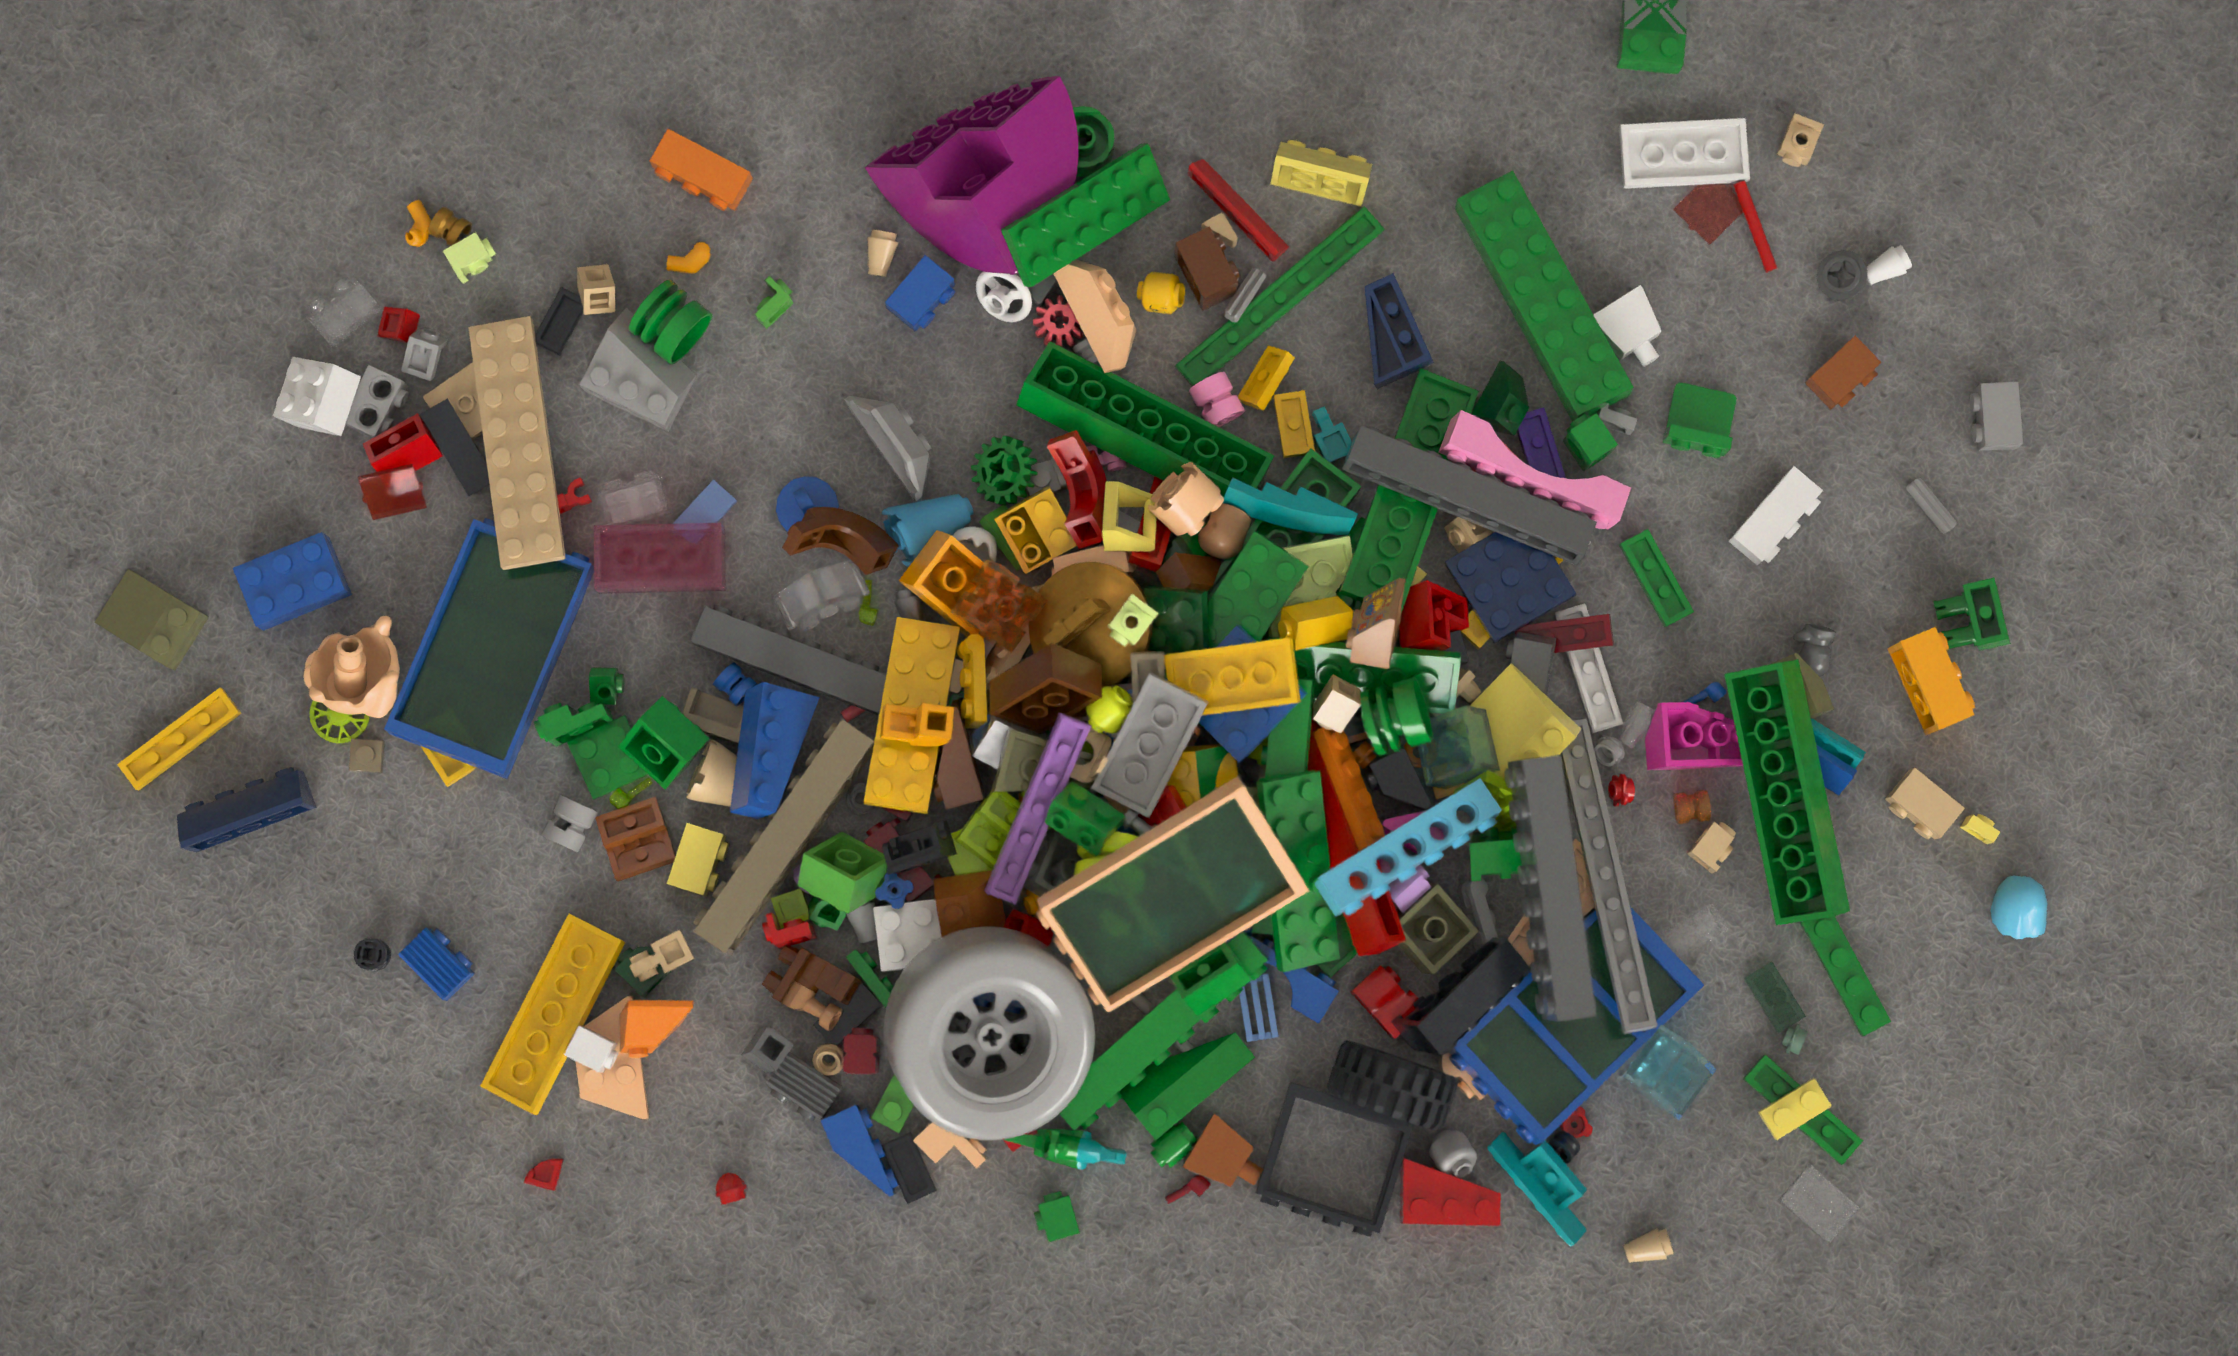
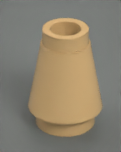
M872 230L871 237H868V274L887 277V271H889L899 243L896 242L897 234Z
M1656 1228L1630 1241V1243L1623 1244L1629 1263L1667 1259L1666 1256L1674 1254L1667 1229L1659 1231Z

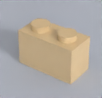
M1916 768L1908 770L1885 798L1891 804L1889 809L1901 819L1908 817L1916 824L1914 830L1928 840L1931 837L1933 839L1941 838L1965 809Z

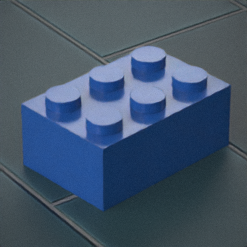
M323 532L233 568L254 624L263 631L352 595L330 537Z

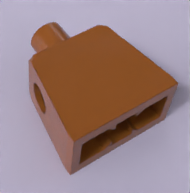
M1215 1114L1210 1118L1193 1150L1182 1165L1183 1168L1230 1187L1237 1176L1255 1185L1263 1171V1168L1248 1160L1254 1147Z

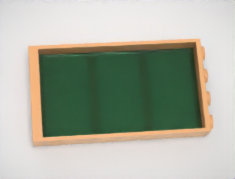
M1238 776L1037 898L1040 910L1036 913L1046 929L1052 927L1057 936L1053 939L1063 955L1068 952L1074 962L1070 963L1078 979L1082 980L1085 978L1090 985L1087 991L1096 1006L1102 1003L1106 1011L1110 1012L1309 890Z

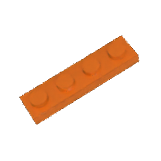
M1322 727L1313 732L1358 850L1362 851L1385 837L1384 829L1378 819L1371 795L1366 788L1360 773V767L1349 745L1348 736L1344 730L1342 733H1339L1333 729L1327 730Z

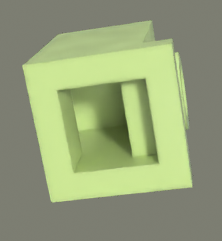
M476 232L443 250L457 277L463 284L468 281L467 274L477 275L488 268L487 263L492 261L491 257L496 255L488 239L485 238L481 241Z
M1132 594L1107 626L1112 630L1110 636L1124 647L1128 643L1134 646L1158 613ZM1133 616L1137 619V626L1135 628H1128L1126 626L1125 620L1127 617Z

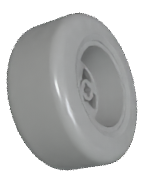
M975 927L951 933L931 943L917 954L902 971L887 1003L884 1019V1041L888 1060L894 1074L910 1101L927 1119L946 1131L959 1136L979 1140H1000L1023 1135L1039 1128L1057 1116L1071 1102L1081 1088L1092 1062L1095 1046V1027L1092 1009L1085 991L1074 974L1054 951L1039 940L1019 931L1000 927ZM993 992L995 997L992 1009L984 1012L977 1011L973 1003V997L982 993ZM1012 1000H1017L1026 1009V1015L1021 1019L1009 1022L1004 1017V1011ZM955 1012H962L970 1019L969 1026L965 1032L948 1031L950 1020ZM993 1028V1030L990 1033L991 1036L986 1038L985 1036L988 1034V1029ZM1014 1034L1030 1035L1029 1043L1022 1054H1017L1008 1046ZM969 1044L975 1050V1054L966 1066H961L952 1056V1052L955 1048ZM1000 1054L1005 1062V1068L992 1073H984L986 1057Z

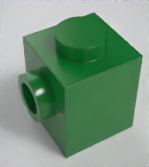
M1062 1191L1044 1195V1202L1038 1204L1039 1211L1034 1212L1039 1231L1045 1229L1048 1242L1079 1234L1080 1230L1070 1195L1063 1196Z

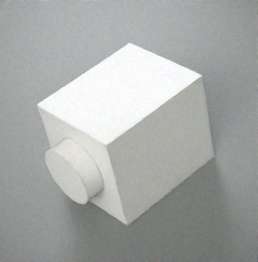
M578 1026L564 1055L597 1072L603 1073L605 1068L610 1070L619 1053L615 1051L618 1043L584 1026Z

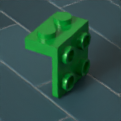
M1677 383L1673 391L1663 443L1671 444V448L1681 451H1689L1690 449L1702 451V454L1708 457L1720 458V456H1725L1730 451L1733 440L1732 437H1729L1737 401L1736 396L1731 393L1687 383Z

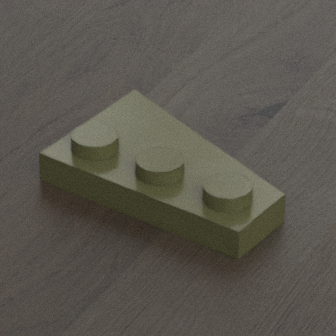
M1013 729L1008 730L991 792L1027 791L1048 740ZM1081 751L1076 764H1088L1092 760L1093 754ZM1069 777L1066 787L1073 781L1085 789H1090L1095 779L1092 782L1083 783Z

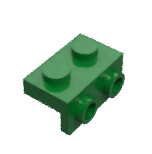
M1072 781L1053 799L1045 823L1094 856H1098L1102 852L1106 840L1122 826L1126 815Z

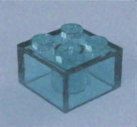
M1466 705L1430 718L1433 741L1418 745L1426 786L1448 789L1468 782L1487 770L1491 772L1500 770L1486 709Z
M1660 1025L1637 1058L1630 1064L1623 1077L1651 1103L1679 1121L1717 1069L1687 1040Z

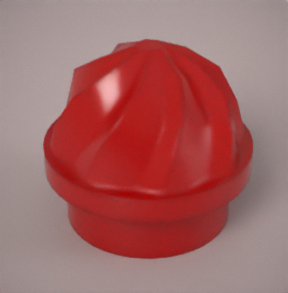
M725 1173L717 1181L715 1195L720 1198L721 1205L746 1198L744 1189L747 1186L738 1175Z

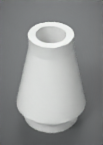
M1901 245L1896 248L1891 246L1867 266V276L1870 285L1907 274L1906 270L1911 268L1912 264Z

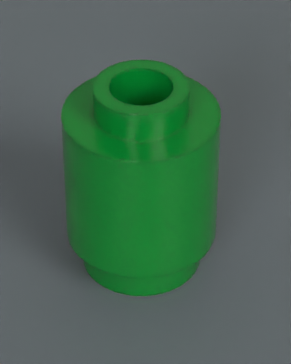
M1181 1122L1177 1126L1173 1125L1158 1139L1150 1143L1154 1147L1150 1154L1161 1167L1168 1164L1172 1168L1193 1150V1145L1198 1140L1187 1126Z

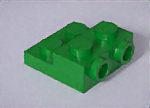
M596 702L585 704L578 708V714L569 705L562 706L561 703H557L543 710L544 715L537 717L538 720L534 721V725L541 739L544 738L546 742H550L557 747L613 721L614 717L611 710L602 703L599 705Z

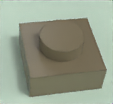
M351 739L349 771L382 773L385 741Z

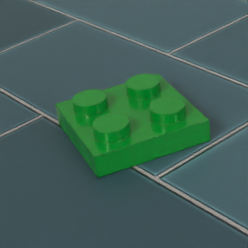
M625 715L567 742L593 800L648 775L618 748L632 729Z

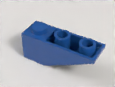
M855 1105L821 1120L833 1151L888 1196L895 1195L894 1188L899 1186L892 1168L886 1170L881 1160L886 1154L883 1151L879 1138L873 1140L868 1128L872 1127L873 1123L867 1109L860 1110L859 1105Z

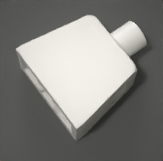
M1641 285L1594 314L1614 353L1620 360L1634 352L1644 367L1659 357L1650 341L1658 337L1661 329Z

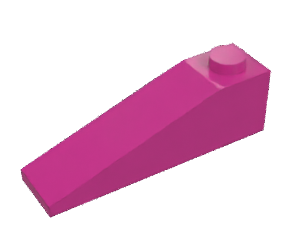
M1690 702L1658 703L1645 737L1647 770L1743 766L1733 719L1724 717V714L1716 711L1710 712L1699 708V705Z

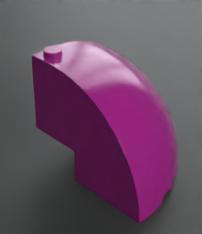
M1060 76L1034 79L1031 82L1032 86L1022 89L1019 84H1014L997 94L994 91L973 100L974 106L966 107L960 111L956 108L936 119L937 126L931 124L911 133L914 138L912 141L899 148L893 145L868 164L865 169L893 208L936 248L962 264L977 270L1010 275L1017 274L1018 270L1001 229L1075 184L1078 166L1077 125L1072 103Z

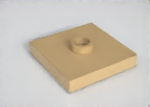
M472 362L424 395L423 399L431 408L448 398L473 440L483 432L474 365Z

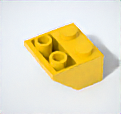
M1050 485L1021 500L994 518L1025 574L1077 546L1064 524L1067 516Z

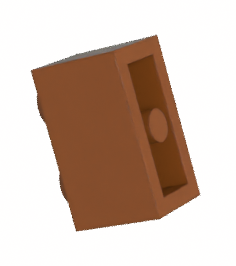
M1855 335L1818 369L1805 384L1830 410L1837 404L1843 408L1856 396L1852 390L1859 383L1865 387L1878 375L1874 369L1882 362Z

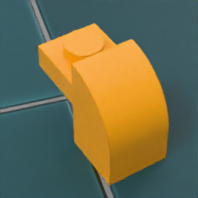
M922 703L918 708L885 704L883 706L880 738L905 741L913 746L944 745L952 737L954 707Z

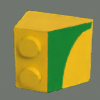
M1221 744L1187 746L1182 752L1167 785H1174L1186 807H1189L1210 794L1216 787H1222L1238 777L1237 760Z

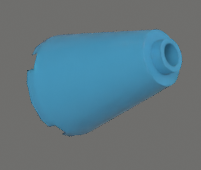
M959 494L891 506L882 511V515H888V519L883 521L886 533L898 543V549L903 551L907 559L902 560V563L907 567L911 565L936 530L953 536L957 530L964 528L971 522V515L974 514L968 498H962Z

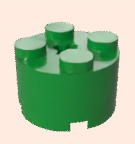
M1078 106L1073 108L1078 133V166L1076 176L1087 177L1110 163L1114 153V130L1110 121L1100 111L1088 106ZM1080 138H1086V146H1080Z

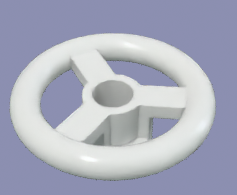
M983 271L977 278L976 293L978 299L992 316L1005 322H1018L1028 316L1032 308V297L1028 287H1024L1018 275ZM993 277H1002L1014 284L1016 288L1009 289L1006 286H1002ZM985 284L991 289L988 294H986ZM1014 299L1023 300L1022 308L1018 312H1007L1010 303Z

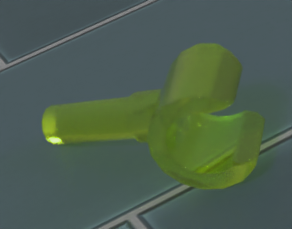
M865 580L863 600L859 609V620L861 623L874 626L879 609L870 607L872 580Z
M648 777L630 789L628 793L621 788H617L609 798L610 803L617 809L626 807L637 794L649 787L653 782Z

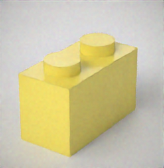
M686 823L667 884L707 897L708 891L714 892L719 879V874L715 873L718 860H725L729 848V843L725 842L726 836Z

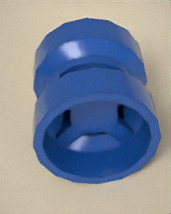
M735 662L724 669L713 683V686L719 691H724L729 695V701L736 707L745 700L743 696L746 690L758 685L751 677H745L742 674V668Z

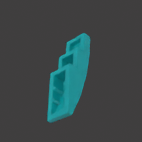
M1232 478L1223 504L1237 507L1246 512L1250 517L1287 528L1322 534L1348 536L1358 513L1302 487L1299 488L1295 496L1267 482L1263 490L1260 491L1235 478Z

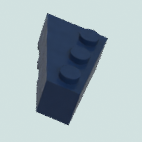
M1394 273L1366 285L1365 297L1371 343L1374 386L1376 389H1379L1419 371L1420 368L1424 369L1434 364V361Z

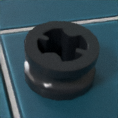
M1559 1131L1548 1142L1565 1164L1570 1163L1573 1157L1580 1151L1577 1139L1565 1131Z

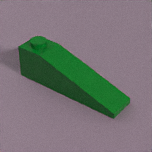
M1234 1032L1169 1057L1158 1066L1155 1064L1148 1065L1144 1069L1147 1074L1145 1078L1134 1087L1128 1083L1119 1092L1123 1095V1100L1156 1140L1252 1061L1255 1056Z

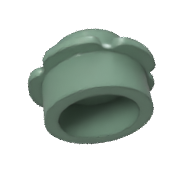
M1797 1024L1795 1029L1789 1027L1782 1042V1045L1787 1047V1054L1789 1051L1797 1055L1800 1053L1808 1031L1799 1028L1800 1024Z

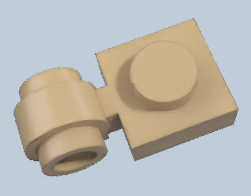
M678 930L651 944L655 955L649 956L646 950L631 957L632 965L629 967L634 977H639L640 982H643L658 974L656 970L658 964H661L664 973H668L695 958L681 930Z

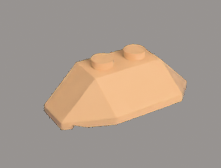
M1076 259L1053 274L1104 373L1122 370L1126 367L1137 331L1130 317L1129 308L1121 300L1115 288V281L1107 273L1106 269Z

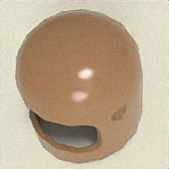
M1222 503L1217 510L1210 511L1206 516L1209 521L1205 527L1200 529L1198 542L1200 547L1210 556L1219 559H1229L1240 552L1251 519L1241 509Z

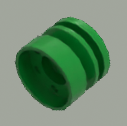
M666 280L643 300L628 326L629 331L635 336L641 334V341L645 344H649L657 338L654 352L669 364H675L692 349L703 336L712 320V313L698 301L693 300L684 306L687 292L681 289L678 290L677 284L672 280Z
M1415 677L1394 682L1392 698L1389 697L1383 686L1376 688V698L1370 689L1360 693L1363 725L1369 740H1371L1379 756L1388 754V742L1394 752L1400 751V735L1405 736L1411 747L1433 741L1429 711L1421 687Z

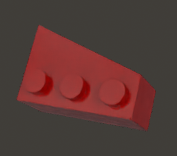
M1403 1158L1401 1164L1400 1223L1500 1226L1501 1193Z

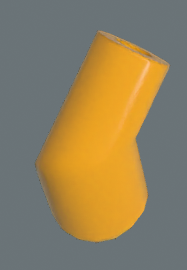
M416 200L407 206L414 224L409 232H406L405 239L409 245L420 247L429 238L428 228L432 220L421 200Z
M698 242L685 257L668 255L667 271L697 273L710 259L709 245L704 242Z

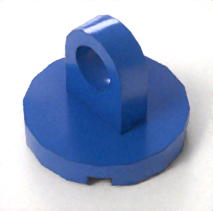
M803 476L790 481L783 487L777 498L776 512L780 524L788 532L794 523L802 521L807 509L814 507L839 508V502L835 491L827 482L817 477Z

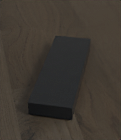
M447 398L421 413L420 416L468 496L490 485L487 463L449 399Z

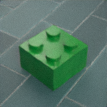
M661 696L638 719L618 748L666 790L690 765L710 738L703 733L698 725L693 724L684 716L675 704Z

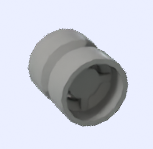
M560 795L553 809L555 818L548 819L541 836L579 853L586 839L583 832L585 829L591 828L598 812Z

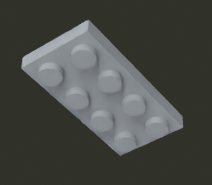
M1150 672L1107 756L1108 762L1105 763L1102 772L1097 775L1091 788L1149 818L1208 701Z

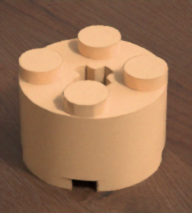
M1192 462L1181 466L1185 471L1179 475L1172 472L1159 485L1151 497L1155 504L1148 505V510L1176 536L1188 533L1190 536L1195 535L1204 525L1202 520L1210 511L1217 510L1224 501V497L1220 494V489Z

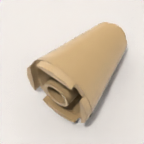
M710 739L702 753L706 757H703L699 766H696L686 798L730 807L737 755L719 742Z

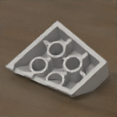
M625 308L607 329L579 385L585 392L669 432L696 375L681 360L675 364H669L655 353L654 346L657 338L649 344H645L641 341V334L639 336L632 334L628 326L634 315Z

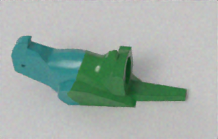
M1038 1129L1037 1135L1023 1134L1004 1139L1034 1148V1155L1048 1161L1076 1169H1085L1088 1163L1094 1164L1099 1161L1122 1165L1125 1164L1127 1151L1124 1149L1102 1146L1097 1141L1092 1140L1090 1132L1081 1130Z

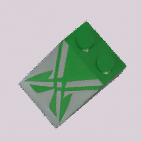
M1623 0L1616 68L1679 74L1684 65L1687 0Z

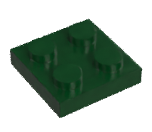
M1152 585L1144 588V596L1148 602L1147 605L1158 613L1152 621V637L1148 651L1182 653L1209 649L1207 591Z

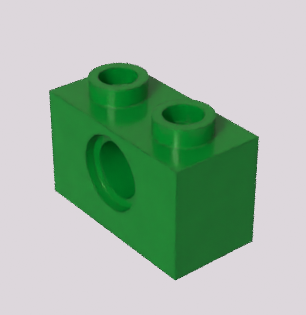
M1597 413L1590 418L1584 414L1573 421L1570 427L1566 429L1568 434L1563 440V443L1583 472L1609 456L1618 445Z

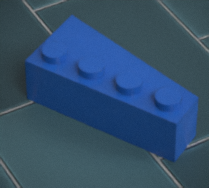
M766 682L746 690L730 806L731 813L755 819H761L776 813L820 697Z

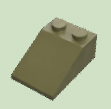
M128 569L94 623L162 665L176 671L209 617Z

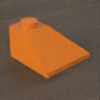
M628 1000L619 1015L620 1053H629L631 1058L647 1057L648 1053H653L683 1023L693 1008V1001Z

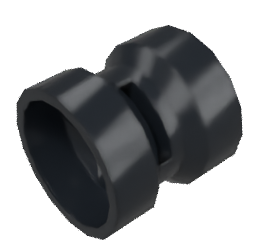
M364 939L354 949L356 964L365 970H382L389 964L391 959L389 946L384 941L378 939Z

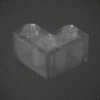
M852 560L810 571L774 595L773 598L788 630L801 627L803 631H807L820 624L819 618L830 617L839 612L841 608L844 612H848L861 605L859 600L868 595L870 591L858 566Z

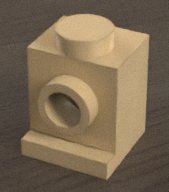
M1795 113L1789 121L1777 155L1782 156V160L1791 166L1799 167L1801 164L1806 166L1811 159L1824 124ZM1796 137L1805 139L1806 144H1798Z
M609 265L577 267V288L582 301L584 315L615 312V284Z
M1713 822L1708 825L1687 855L1710 873H1715L1720 868L1716 861L1719 860L1722 863L1733 850L1730 843L1735 838L1736 832L1723 822H1720L1719 825Z

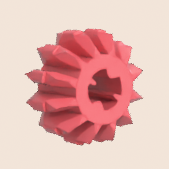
M1061 295L1057 296V304L1053 305L1049 298L1045 299L1047 309L1038 306L1036 313L1040 317L1033 319V325L1041 327L1035 332L1036 337L1042 338L1046 336L1044 340L1045 346L1054 339L1056 340V345L1062 347V340H1066L1067 345L1073 347L1074 341L1071 335L1081 339L1083 332L1078 329L1081 326L1069 303L1067 302L1064 305L1063 296ZM1062 316L1063 321L1068 322L1067 325L1063 323V328L1060 329L1056 328V324L1051 322L1052 320L1056 322V317Z

